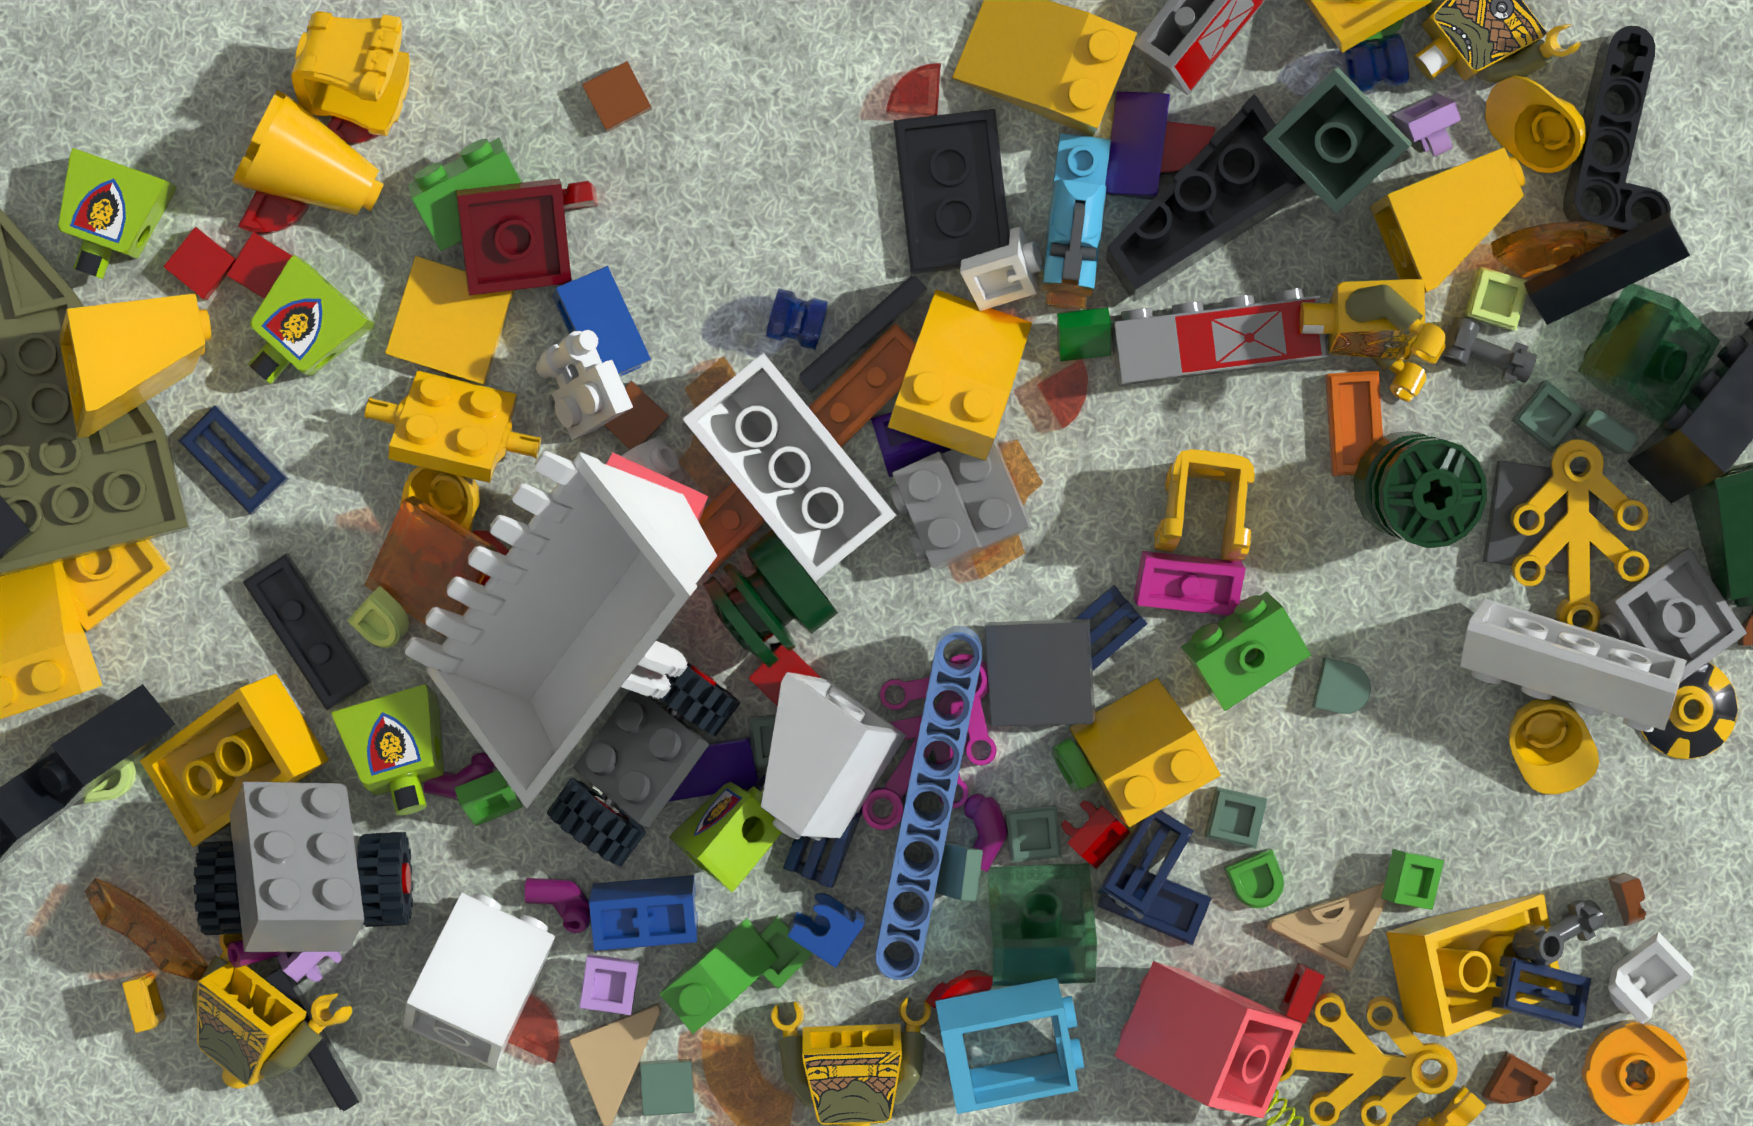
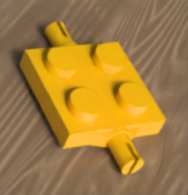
M422 371L416 372L409 394L399 405L369 397L365 408V419L394 424V433L389 444L388 459L488 483L491 481L496 464L505 456L507 451L536 459L541 445V437L512 431L511 420L516 408L517 394Z

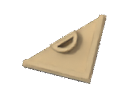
M1385 883L1269 919L1265 927L1351 972L1387 903V900L1381 899Z
M659 1003L573 1036L569 1040L603 1126H611L662 1010Z

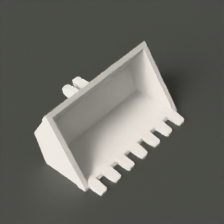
M548 451L540 453L534 462L535 470L557 482V485L551 493L525 483L517 486L512 493V500L516 505L535 514L529 524H525L504 515L496 516L490 524V532L495 537L512 545V548L507 555H503L481 546L474 547L468 556V563L470 566L489 575L490 579L483 586L461 577H454L447 586V594L469 607L465 614L462 616L439 607H433L425 617L428 627L447 636L445 642L439 645L419 637H412L405 645V654L427 666L426 672L526 808L531 805L620 687L659 699L663 698L671 689V684L665 674H668L670 677H680L688 667V662L683 653L656 640L697 588L696 583L717 557L683 494L601 463L599 459L579 452L574 461Z

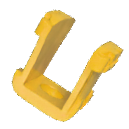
M322 11L311 14L307 32H303L300 37L295 54L296 62L291 74V80L299 104L313 115L335 116L368 129L370 134L388 136L393 123L398 122L403 108V100L406 98L410 84L409 53L399 51L402 39L401 18L383 14L381 18L333 17L331 13Z
M1197 449L1181 451L1170 465L1165 477L1164 486L1165 491L1168 492L1165 518L1160 521L1155 529L1154 550L1172 553L1180 542L1184 521L1187 477L1189 476L1230 482L1220 559L1243 561L1249 553L1251 530L1244 528L1248 484L1254 483V466L1249 459L1235 454Z

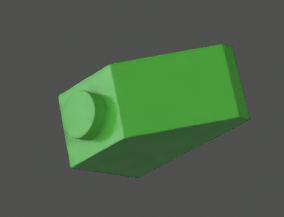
M745 918L669 980L660 995L690 1032L694 1034L744 992L778 960L779 955L760 936L759 931L750 920Z

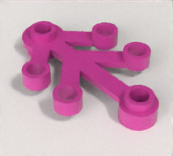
M959 654L949 659V661L955 664H963L972 658V654ZM983 660L981 661L968 726L970 740L967 741L965 746L968 759L980 766L989 764L996 756V745L988 736L981 699L989 691L987 664ZM929 677L907 682L900 681V679L886 681L880 689L881 702L888 709L899 710L904 708L909 700L925 698ZM891 685H899L905 691V698L899 704H891L885 698L886 689ZM945 690L937 695H943L936 705V708L942 713L953 714L963 706L962 697L955 691ZM922 715L889 722L906 734L904 740L915 738L884 788L872 790L862 806L865 821L875 829H891L902 818L903 803L901 798L908 788ZM984 740L990 744L991 751L988 757L985 759L973 757L971 747L974 742ZM943 741L931 742L924 750V754L928 758L934 749L937 764L948 762L954 753L952 748ZM960 773L957 784L962 787L963 795L960 800L953 802L952 809L963 806L969 796V790L966 783L960 778ZM938 795L939 800L943 804L942 798ZM881 798L889 800L893 806L891 814L887 817L875 815L872 808L876 800Z

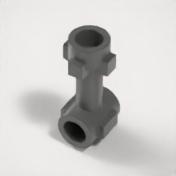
M1451 317L1449 324L1442 327L1445 334V349L1439 358L1440 360L1451 365L1465 367L1469 357L1503 369L1501 379L1512 384L1517 380L1523 383L1528 381L1537 358L1536 354L1527 351L1529 346L1516 342L1512 349L1509 350L1476 338L1480 326L1473 321L1461 317Z
M1575 900L1567 905L1569 913L1562 916V920L1545 929L1543 925L1529 924L1518 930L1512 942L1514 953L1521 959L1530 960L1541 966H1547L1557 961L1562 956L1564 942L1576 935L1580 941H1588L1596 936L1594 931L1603 927L1605 923L1601 908L1592 900Z

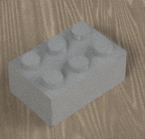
M243 782L230 812V823L244 952L349 951L364 922V913L347 784Z

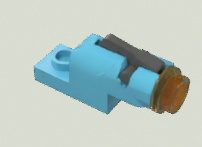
M1059 134L1046 233L1047 245L1041 290L1046 293V306L1070 310H1086L1087 298H1093L1107 189L1105 183L1110 139Z

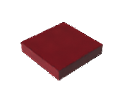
M559 178L456 190L469 296L562 285L572 281L562 184Z

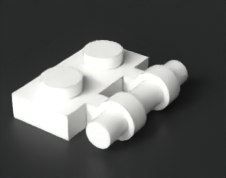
M584 330L583 332L573 331L564 337L560 344H554L543 351L540 360L536 364L537 373L541 377H554L557 380L560 388L551 393L555 401V411L558 420L567 428L572 440L593 432L633 408L613 360L602 363L596 350L598 338L590 330Z

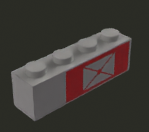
M1168 0L1133 45L1152 72L1188 96L1266 0Z
M1304 288L1274 292V301L1254 304L1253 295L1225 298L1223 299L1224 308L1203 310V302L1198 301L1172 305L1173 314L1153 317L1152 308L1121 312L1122 321H1115L1111 324L1117 384L1122 386L1311 362L1327 358L1325 334H1301L1300 332L1301 303H1320V296L1305 297Z

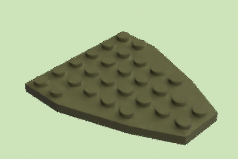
M1 208L0 495L33 534L0 559V577L189 530L190 525L166 431L146 401L89 437L77 438L59 337L66 310L84 307L76 293Z

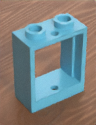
M1057 977L935 1001L957 1114L1079 1091L1075 1070L1085 1068L1079 1038L1070 1039L1068 1028L1078 1027L1072 996L1062 998ZM1051 1017L1057 1052L969 1069L963 1039L964 1033Z

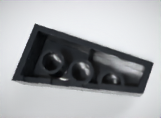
M1255 93L1241 107V110L1209 140V143L1174 176L1173 181L1107 247L1106 261L1133 302L1306 194L1309 187L1307 183L1263 139L1276 124Z
M1753 312L1744 322L1748 327L1742 335L1735 336L1717 354L1719 358L1717 363L1692 384L1687 396L1664 418L1657 429L1627 460L1671 504L1726 474L1753 440Z

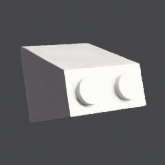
M787 672L781 681L761 807L776 817L773 825L778 830L794 839H800L801 836H808L818 841L822 837L840 838L855 814L861 809L903 742L906 734L830 680Z
M461 892L406 1002L403 1027L496 1069L549 955L555 935L547 932V925L536 918L521 915L518 919L501 911L502 906L488 896L475 893L473 897H470Z

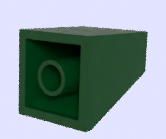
M1753 464L1728 470L1726 474L1689 494L1711 580L1725 600H1734L1735 607L1753 605Z

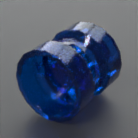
M1398 33L1383 36L1377 43V47L1374 43L1367 44L1362 41L1345 51L1349 79L1363 93L1371 92L1376 85L1382 83V80L1390 87L1408 83V58L1404 42Z
M779 288L771 311L766 337L778 341L786 338L798 341L801 347L816 351L829 301L815 297L808 301L797 298L794 292ZM801 311L804 313L801 320L800 328L798 329L796 328V325Z

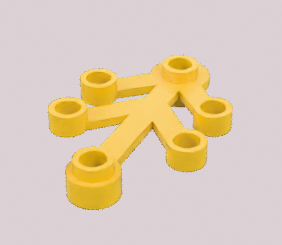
M1572 439L1562 443L1555 450L1551 459L1552 476L1526 503H1521L1512 510L1510 522L1513 528L1523 535L1537 534L1544 526V513L1565 493L1567 495V512L1528 553L1521 554L1514 559L1511 565V573L1514 579L1524 586L1539 584L1545 576V566L1567 544L1568 597L1559 603L1556 609V620L1573 625V615L1578 610H1587L1589 614L1588 622L1580 628L1595 632L1599 627L1601 614L1598 606L1590 600V542L1614 563L1616 573L1627 581L1636 582L1643 579L1648 573L1649 562L1646 556L1639 551L1628 549L1589 512V491L1614 511L1615 522L1626 530L1636 531L1641 529L1647 523L1649 514L1647 507L1642 502L1628 498L1602 474L1604 467L1603 456L1594 444L1582 439ZM1583 456L1587 462L1585 471L1579 475L1572 474L1570 470L1571 461L1576 457ZM1631 505L1637 506L1639 510L1637 520L1633 523H1625L1623 520L1624 510ZM1526 510H1533L1536 515L1534 524L1531 527L1522 528L1519 524L1520 515ZM1629 557H1637L1640 563L1638 570L1632 574H1626L1623 569L1624 562ZM1527 561L1535 562L1537 570L1534 576L1528 579L1522 578L1520 575L1522 564Z
M1329 992L1320 995L1315 1002L1316 1019L1323 1026L1331 1027L1353 1052L1293 1047L1279 1082L1290 1078L1295 1070L1350 1074L1330 1092L1322 1091L1314 1094L1309 1102V1114L1313 1122L1320 1126H1330L1337 1122L1340 1112L1382 1076L1403 1077L1383 1097L1379 1095L1369 1096L1364 1099L1360 1107L1361 1119L1365 1126H1388L1392 1120V1115L1420 1092L1439 1094L1453 1085L1458 1073L1457 1062L1453 1053L1439 1043H1422L1398 1017L1394 1001L1385 996H1378L1370 1000L1367 1005L1368 1023L1376 1030L1385 1031L1404 1053V1055L1383 1054L1346 1013L1344 1000L1338 994ZM1332 1002L1339 1006L1340 1011L1334 1017H1326L1321 1013V1007L1326 1003ZM1379 1006L1388 1007L1392 1011L1390 1018L1385 1021L1376 1020L1372 1013ZM1427 1060H1436L1441 1065L1439 1071L1434 1074L1425 1073L1421 1067ZM1321 1102H1329L1333 1105L1334 1111L1328 1116H1320L1316 1113L1315 1107ZM1372 1106H1381L1386 1111L1384 1117L1378 1120L1369 1118L1366 1113Z

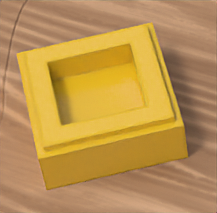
M147 972L136 975L122 983L135 1033L153 1029L164 1021L166 1015L155 973Z

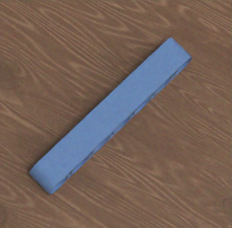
M965 626L947 628L939 635L935 647L876 947V964L879 970L886 977L893 980H904L912 977L918 971L922 962L982 661L981 641L972 629ZM962 639L972 646L974 653L968 662L955 664L945 657V646L950 641ZM952 690L962 697L964 703L958 712L945 714L936 708L934 704L935 697L942 691ZM943 741L952 748L954 753L948 762L935 764L926 758L924 754L925 747L931 742ZM932 791L942 798L943 806L937 812L924 813L916 807L914 803L915 798L922 792ZM921 841L932 848L933 855L926 862L915 863L906 856L905 848L910 843ZM903 892H914L922 898L923 905L917 911L905 912L896 905L895 898ZM902 941L912 948L913 955L907 960L895 961L887 955L885 948L890 943Z

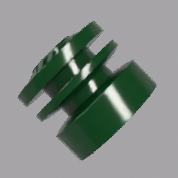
M1414 431L1395 432L1374 442L1360 458L1354 476V496L1363 518L1378 531L1425 548L1445 547L1466 537L1481 519L1487 501L1486 477L1477 458L1462 445ZM1430 483L1434 484V490L1430 491ZM1427 493L1428 501L1423 500V494Z
M773 529L746 549L747 556L756 572L747 577L731 563L723 567L736 586L733 590L728 592L714 576L703 583V586L710 595L714 611L721 622L744 650H748L760 658L768 668L780 660L767 640L775 635L789 652L796 647L786 627L793 619L806 631L813 634L838 614V611Z

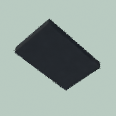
M995 109L893 120L910 274L960 269L961 260L1009 245L1010 234Z

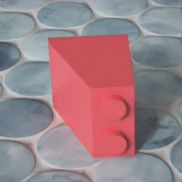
M1153 961L1148 974H1146L1141 982L1140 994L1129 1020L1121 1031L1120 1043L1114 1056L1206 1106L1264 1119L1303 1023L1190 972Z

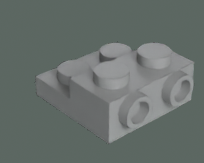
M994 439L986 461L952 449L945 453L937 452L892 472L897 482L896 485L890 487L893 502L901 515L910 514L916 528V532L909 534L912 548L921 563L929 560L933 568L942 569L1033 529L996 439Z
M1690 548L1678 552L1643 579L1632 582L1598 606L1602 617L1599 621L1601 634L1687 660L1680 682L1747 634Z

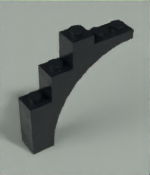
M143 684L51 744L30 768L0 787V863L85 795L152 748L175 725Z

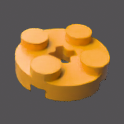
M1635 1020L1622 1021L1599 1034L1589 1047L1585 1064L1582 1068L1583 1081L1595 1105L1612 1119L1628 1125L1644 1124L1647 1122L1653 1124L1670 1117L1686 1098L1690 1080L1687 1078L1688 1068L1686 1061L1688 1062L1681 1044L1671 1034L1651 1023L1642 1024ZM1641 1060H1644L1647 1063L1643 1070L1648 1076L1646 1082L1641 1084L1633 1081L1628 1086L1625 1081L1628 1075L1625 1071L1626 1067L1631 1062L1638 1064Z

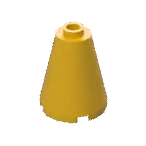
M278 89L271 99L251 139V143L245 153L246 155L245 157L243 156L231 181L244 188L355 216L358 215L361 207L369 211L372 210L384 186L383 183L376 180L379 172L378 168L288 94Z

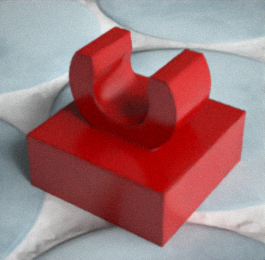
M1083 800L1079 805L1088 813L1089 820L1081 828H1075L1066 820L1062 822L1061 826L1064 832L1071 837L1067 844L1097 869L1131 832L1106 808L1101 806L1097 809L1092 803Z

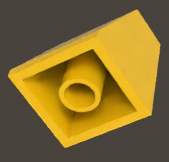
M1505 147L1389 193L1370 206L1399 280L1424 279L1425 293L1436 289L1523 198L1524 194L1521 186L1525 185V178L1522 168L1514 156L1508 157Z
M196 293L69 308L66 310L59 343L77 438L89 437L143 402L193 373L200 355L205 354V341L211 340L209 315L206 309L199 310Z
M1158 678L1095 712L1096 719L1093 724H1074L1068 727L1116 814L1128 827L1133 826L1221 776L1196 729Z

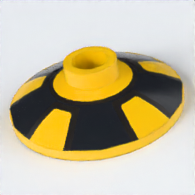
M1709 662L1680 682L1665 730L1654 727L1652 732L1641 731L1644 738L1661 753L1679 759L1699 758L1717 750L1730 736L1737 719V698L1731 682L1719 668ZM1693 699L1699 705V712L1694 718L1689 719L1684 714V705Z

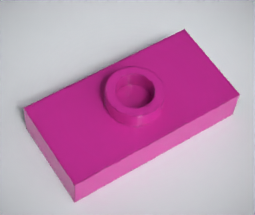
M1142 551L1133 599L1137 606L1229 616L1234 613L1236 606L1239 604L1246 568L1242 562Z

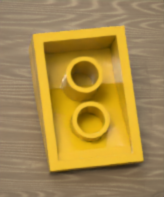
M984 0L952 79L1093 137L1100 125L1137 32L1089 12L1049 0Z
M936 289L895 402L888 427L986 461L1012 389L1032 322L992 308L980 311L975 302Z
M61 562L0 577V719L103 686L83 626L79 622L70 595L71 590Z
M276 673L237 689L140 760L192 847L200 845L231 825L230 812L243 782L298 783L330 761Z
M1536 893L1428 917L1387 931L1406 1026L1412 1032L1447 1037L1511 1013V1011L1492 1007L1493 997H1500L1502 988L1496 986L1497 976L1504 977L1506 968L1499 966L1501 956L1521 959L1516 956L1512 946L1513 937L1518 930L1529 924L1543 925L1545 929L1550 927L1544 894ZM1558 960L1547 966L1559 969ZM1520 972L1519 981L1564 993L1561 982ZM1516 992L1515 998L1516 1001L1531 1005L1545 1000Z

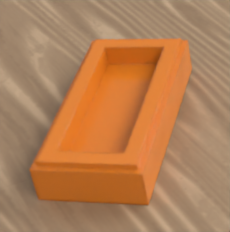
M1379 370L1325 374L1332 476L1355 475L1360 458L1374 442L1383 438Z

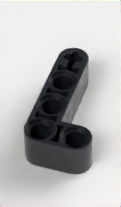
M1639 26L1621 28L1600 45L1583 113L1587 138L1581 155L1571 165L1563 199V211L1571 224L1579 228L1617 237L1639 227L1631 215V209L1635 202L1646 205L1651 214L1650 221L1665 213H1669L1671 217L1669 201L1661 192L1652 188L1626 183L1656 48L1652 35L1646 29ZM1627 43V52L1635 55V58L1624 65L1625 53L1618 51L1617 48ZM1622 70L1621 76L1611 77L1612 75ZM1607 91H1613L1622 97L1624 102L1622 115H1615L1606 108L1604 99ZM1595 141H1603L1611 148L1613 157L1610 165H1603L1595 159L1593 155ZM1585 190L1596 193L1600 198L1601 210L1597 216L1588 214L1582 207L1581 197Z

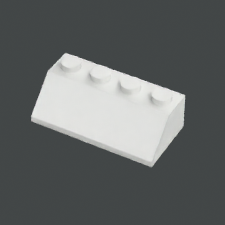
M762 353L683 418V421L815 582L897 516L765 353Z
M1484 598L1469 620L1460 667L1472 670L1471 675L1483 682L1500 684L1502 680L1521 685V691L1531 697L1550 700L1552 696L1572 701L1571 706L1582 713L1600 716L1604 711L1623 717L1622 722L1633 729L1652 732L1654 727L1665 730L1687 660Z

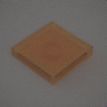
M411 496L403 500L364 586L373 592L381 586L403 607L406 613L425 625V617L433 607H439L463 616L469 607L448 596L447 586L454 577H461L481 584L485 573L470 566L468 556L476 546H481L495 552L497 548L420 499ZM436 631V632L439 633L440 635H442V636H444L445 638H447V636H445V635H443L442 633Z

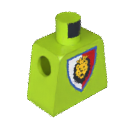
M72 148L58 229L65 234L83 240L73 269L104 279L113 251L138 259L175 194L177 186L164 179Z
M293 255L250 322L252 329L263 337L267 343L252 358L248 365L270 384L279 377L290 363L303 374L312 376L370 331L375 323L304 259Z
M423 684L333 711V720L363 786L373 795L391 792L396 815H409L425 809L427 805L421 782L440 777L444 773L440 709L437 694L427 684Z
M766 773L748 792L731 781L724 784L669 836L703 872L731 893L740 885L782 834L773 825L775 818L761 807Z

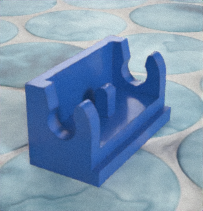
M608 266L555 289L552 298L568 333L570 334L573 331L583 332L584 330L593 331L598 338L596 350L602 363L613 360L620 377L641 368V365L651 360Z
M695 876L593 883L589 908L594 951L697 942L698 912L695 908Z
M816 893L814 898L819 904L813 906V910L817 913L815 921L811 916L797 912L789 924L788 937L836 968L865 925V912L857 906L852 910L831 895Z

